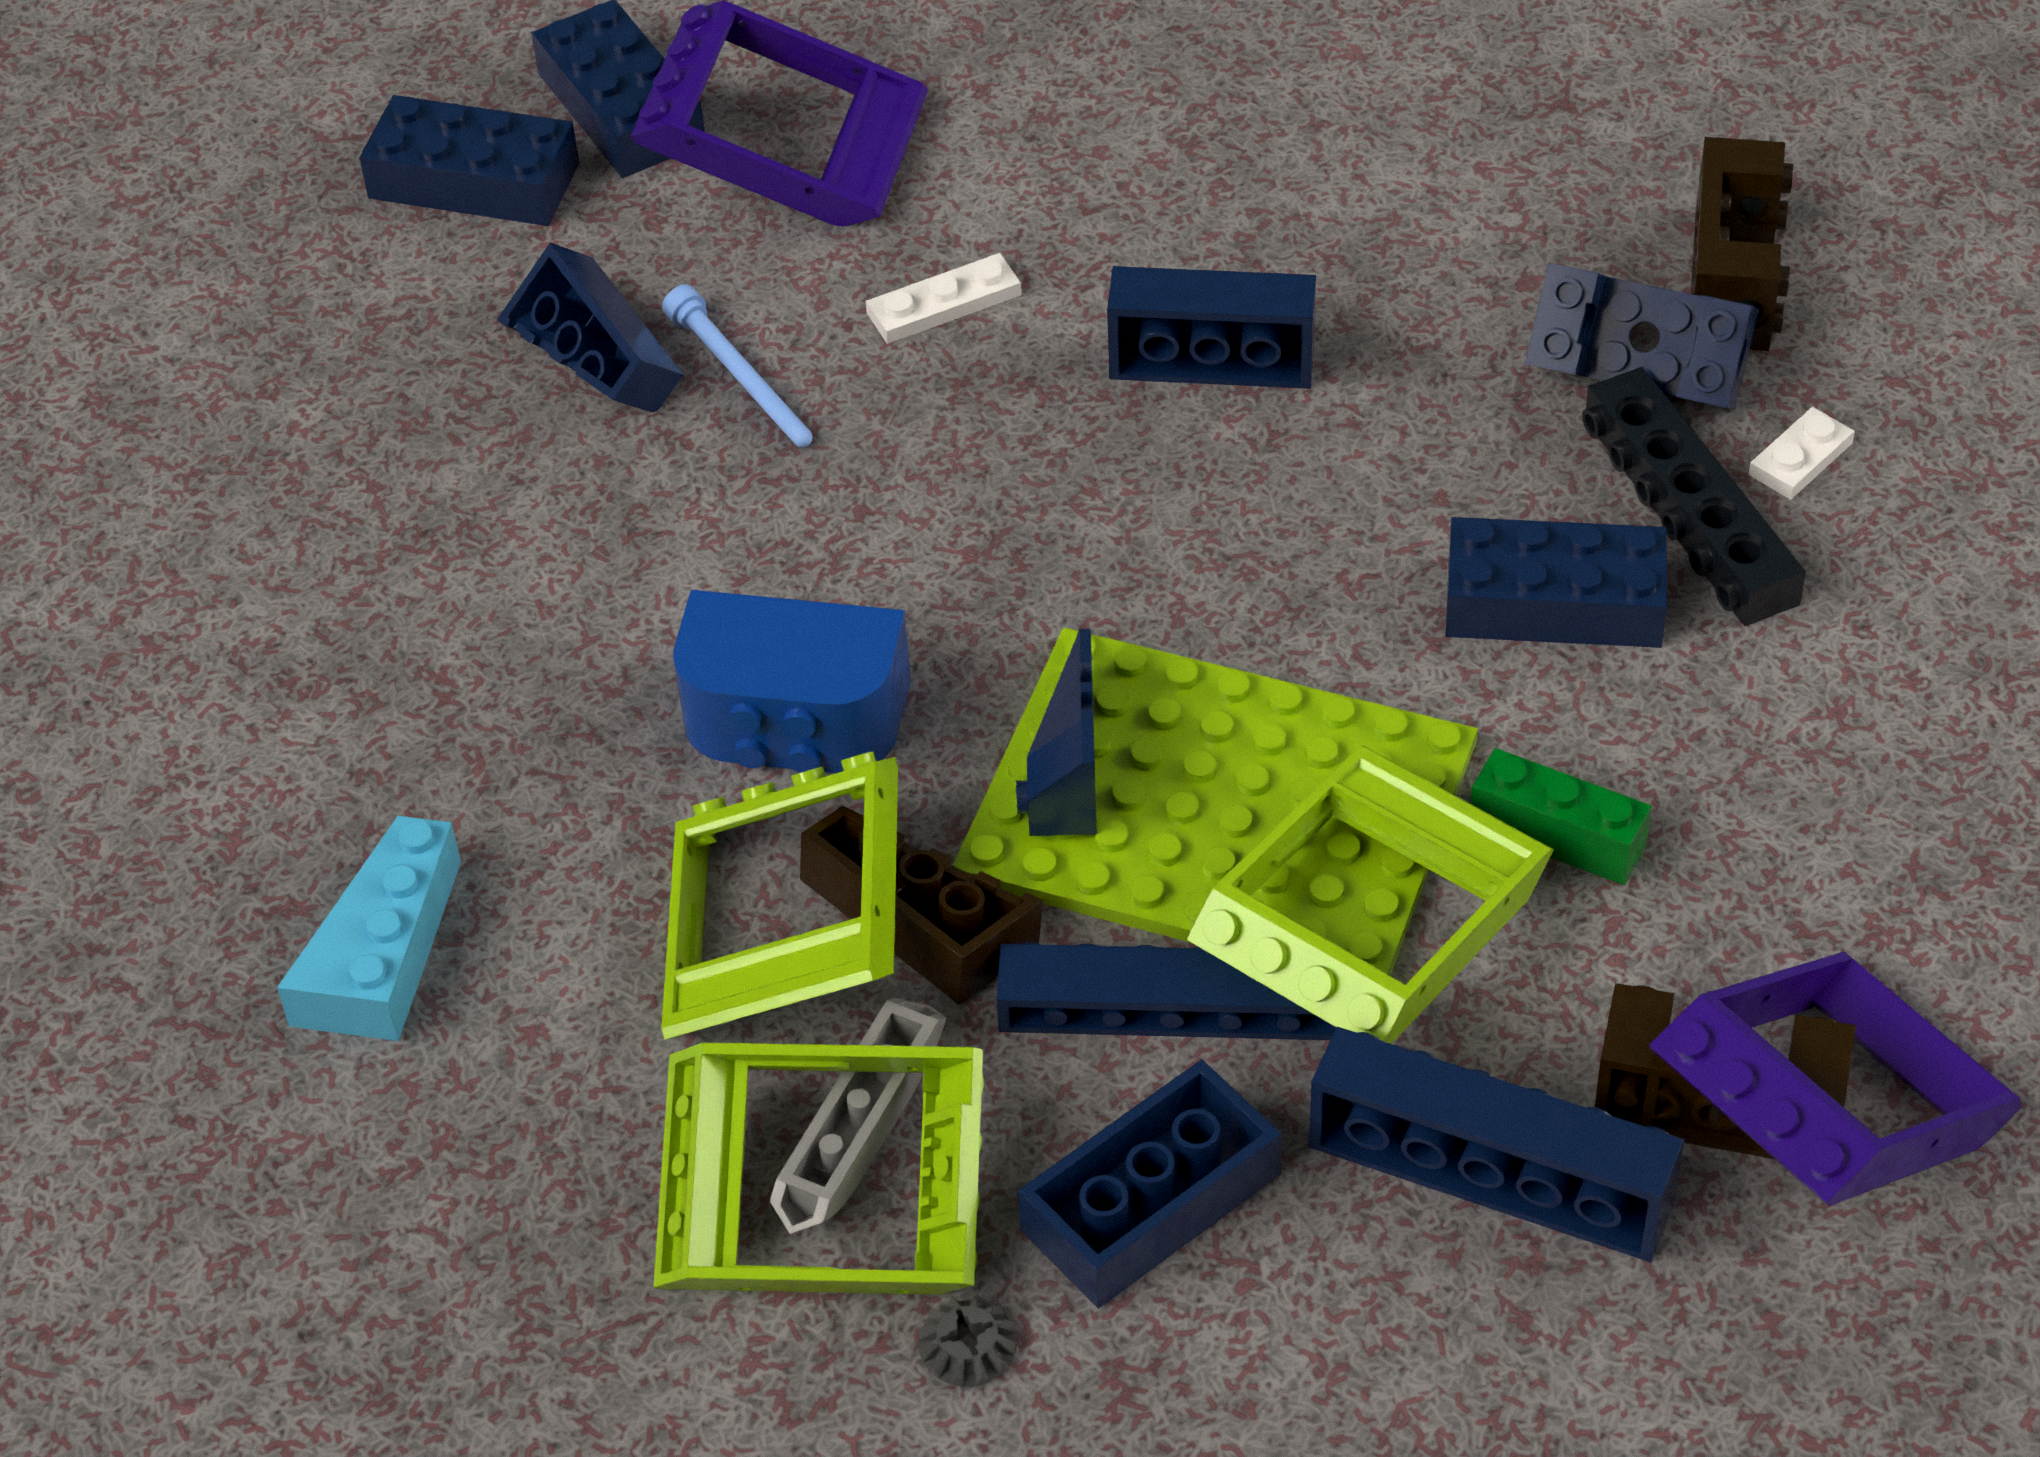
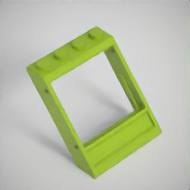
M1360 745L1211 889L1187 940L1331 1025L1356 1033H1370L1381 1041L1392 1044L1529 900L1554 849L1370 748ZM1333 816L1485 900L1481 907L1407 984L1252 896Z
M873 751L841 760L844 770L842 772L826 776L823 767L804 771L791 776L793 787L776 791L774 782L758 785L741 791L743 802L727 806L724 797L712 799L693 805L692 809L695 816L675 822L661 1024L664 1040L871 982L894 973L898 765L895 757L876 761ZM850 794L854 801L864 798L861 917L702 962L709 844L717 842L715 833L759 822Z
M702 1042L670 1054L653 1288L941 1295L974 1286L978 1260L976 1252L977 1211L980 1203L978 1173L979 1152L982 1146L980 1120L981 1095L984 1088V1077L982 1074L983 1049L941 1046ZM749 1070L923 1073L917 1251H915L914 1270L737 1265Z

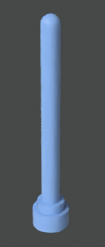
M689 284L679 285L672 289L662 303V311L668 319L678 328L683 327L686 330H693L796 446L800 448L809 446L813 439L811 431L709 320L705 299Z

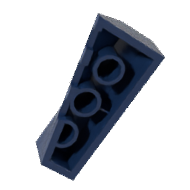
M549 243L497 319L506 327L519 332L520 336L529 343L539 346L548 352L549 356L558 363L574 370L577 376L612 400L652 413L659 410L684 375L594 258L553 243Z

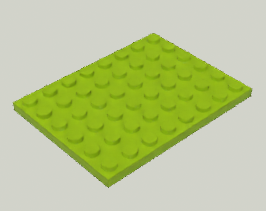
M1063 627L953 866L974 876H977L980 871L1001 880V889L1020 898L1027 892L1043 900V904L1190 942L1187 938L1211 889L1360 745L1370 748L1457 796L1477 742L1478 728L1091 634L1097 834L1029 836L1028 814H1017L1016 780H1027L1028 753L1079 632ZM1333 816L1252 896L1391 975L1429 869Z

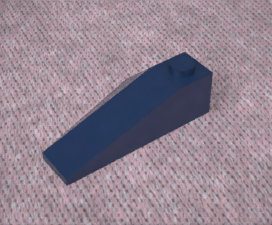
M1080 629L1028 753L1027 780H1016L1017 814H1028L1029 836L1097 834L1091 629Z

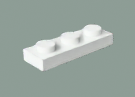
M998 253L867 300L866 310L886 343L889 344L1021 296V282L1002 255Z

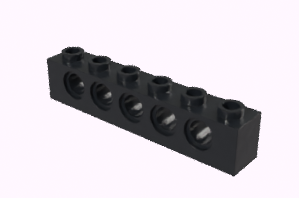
M1639 367L1589 385L1586 409L1582 413L1583 424L1587 433L1594 439H1600L1608 450L1609 458L1614 468L1618 472L1624 471L1634 483L1636 494L1641 503L1645 506L1651 505L1661 518L1662 527H1666L1668 538L1672 541L1678 540L1686 550L1689 562L1695 573L1699 576L1705 575L1715 588L1717 599L1722 608L1726 611H1733L1745 627L1800 606L1806 571L1643 367Z

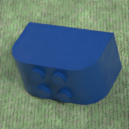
M691 590L673 651L686 736L697 751L711 759L738 763L747 768L769 766L789 768L801 773L823 767L824 772L839 773L844 771L841 760L873 751L876 761H879L889 754L896 743L911 682L905 610Z

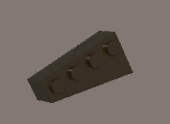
M841 806L801 833L800 880L849 919L861 917L864 815ZM897 832L894 954L959 1005L998 976L1001 944L1039 943L1043 900L1027 892L1021 898L1000 888L1001 880L982 871L977 876L969 874L950 865V856L934 848H931L929 851L914 848L904 843V834Z

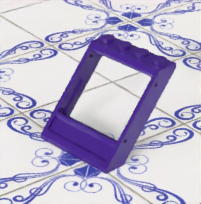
M725 0L707 6L699 4L686 11L681 18V25L677 34L668 47V54L663 65L654 78V85L646 103L639 112V118L630 136L633 141L647 149L832 225L846 227L880 217L928 92L924 83ZM725 41L855 94L821 180L689 126L692 115Z

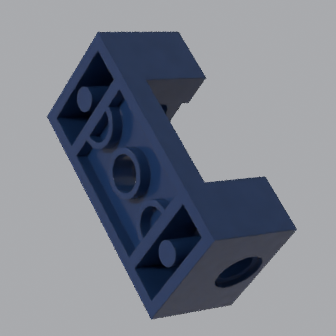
M1548 262L1525 364L1598 380H1606L1643 367L1666 395L1735 409L1759 309L1747 304L1678 292ZM1652 323L1659 330V343L1652 351L1640 352L1632 343L1633 330L1639 324Z

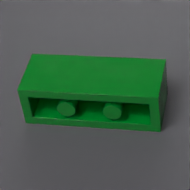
M1494 748L1472 785L1471 792L1472 805L1554 849L1550 858L1624 886L1647 845L1652 805L1498 748Z

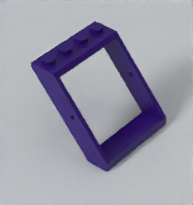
M1845 952L1700 994L1649 1045L1650 1049L1828 1207L1976 1151L1988 1142L2022 1108L2021 1100L2017 1095ZM1815 1006L1828 1018L1837 1022L1856 1025L1854 1040L1943 1116L1879 1138L1752 1028L1812 1009Z

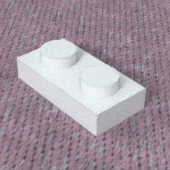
M1811 407L1750 462L1748 475L1791 500L1853 444L1855 431L1816 408Z

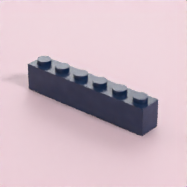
M1035 942L1001 944L996 998L999 1032L1331 1040L1337 1028L1200 947L1164 948L1152 945L1122 947L1098 946L1090 943L1080 945H1041Z

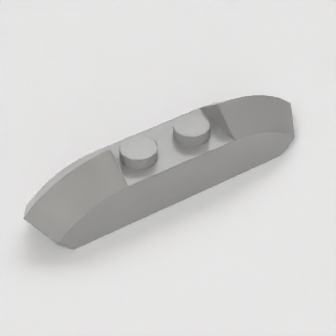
M892 998L886 1000L859 1045L937 1046L947 1017L930 1005ZM843 1071L775 1181L770 1202L789 1234L829 1220L844 1206L861 1182L918 1087L923 1073Z

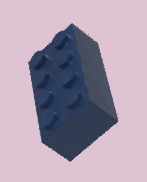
M616 0L597 4L590 9L563 20L555 21L548 26L531 32L538 74L622 179L671 159L636 144L630 137L639 118V112L645 105L654 85V78L659 73L665 58ZM699 100L689 126L705 132L702 105Z
M398 95L391 97L359 157L368 199L549 226L579 165L573 121Z
M1113 266L1107 306L1109 379L1311 389L1315 341L1316 275Z
M1451 517L1445 637L1662 648L1667 610L1666 527Z
M1201 1059L1018 1190L1020 1231L1099 1309L1281 1174L1282 1133Z

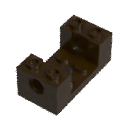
M1704 137L1695 211L1691 294L1714 297L1758 308V316L1749 350L1769 351L1772 333H1781L1783 326L1784 303H1776L1777 296L1787 297L1790 266L1780 265L1781 244H1774L1776 230H1785L1788 200H1780L1781 193H1791L1794 164L1784 163L1785 142Z
M1615 983L1600 1059L1594 1107L1606 1111L1613 1117L1641 1126L1658 1127L1669 1135L1684 1139V1143L1774 1159L1650 1049L1649 1045L1670 1025L1675 993L1659 991L1644 985L1630 986ZM1795 1014L1788 1060L1844 1107L1856 1025L1837 1022L1827 1017L1813 1018Z

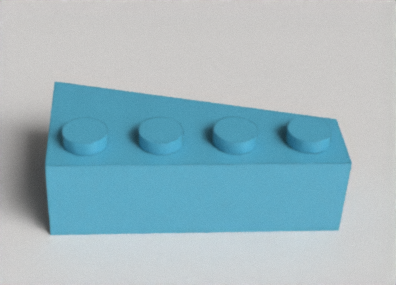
M405 816L396 817L278 985L277 990L289 1027L399 1041L461 864L452 822Z

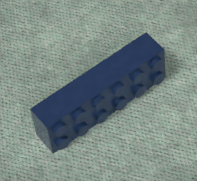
M1337 1026L1311 1081L1309 1148L1652 1263L1674 1207L1684 1139L1669 1135L1658 1127L1641 1126L1613 1117L1606 1111L1596 1107H1583L1555 1098L1541 1089L1525 1088L1497 1079L1483 1070H1470L1439 1060L1425 1051H1411L1381 1041L1370 1033H1356Z

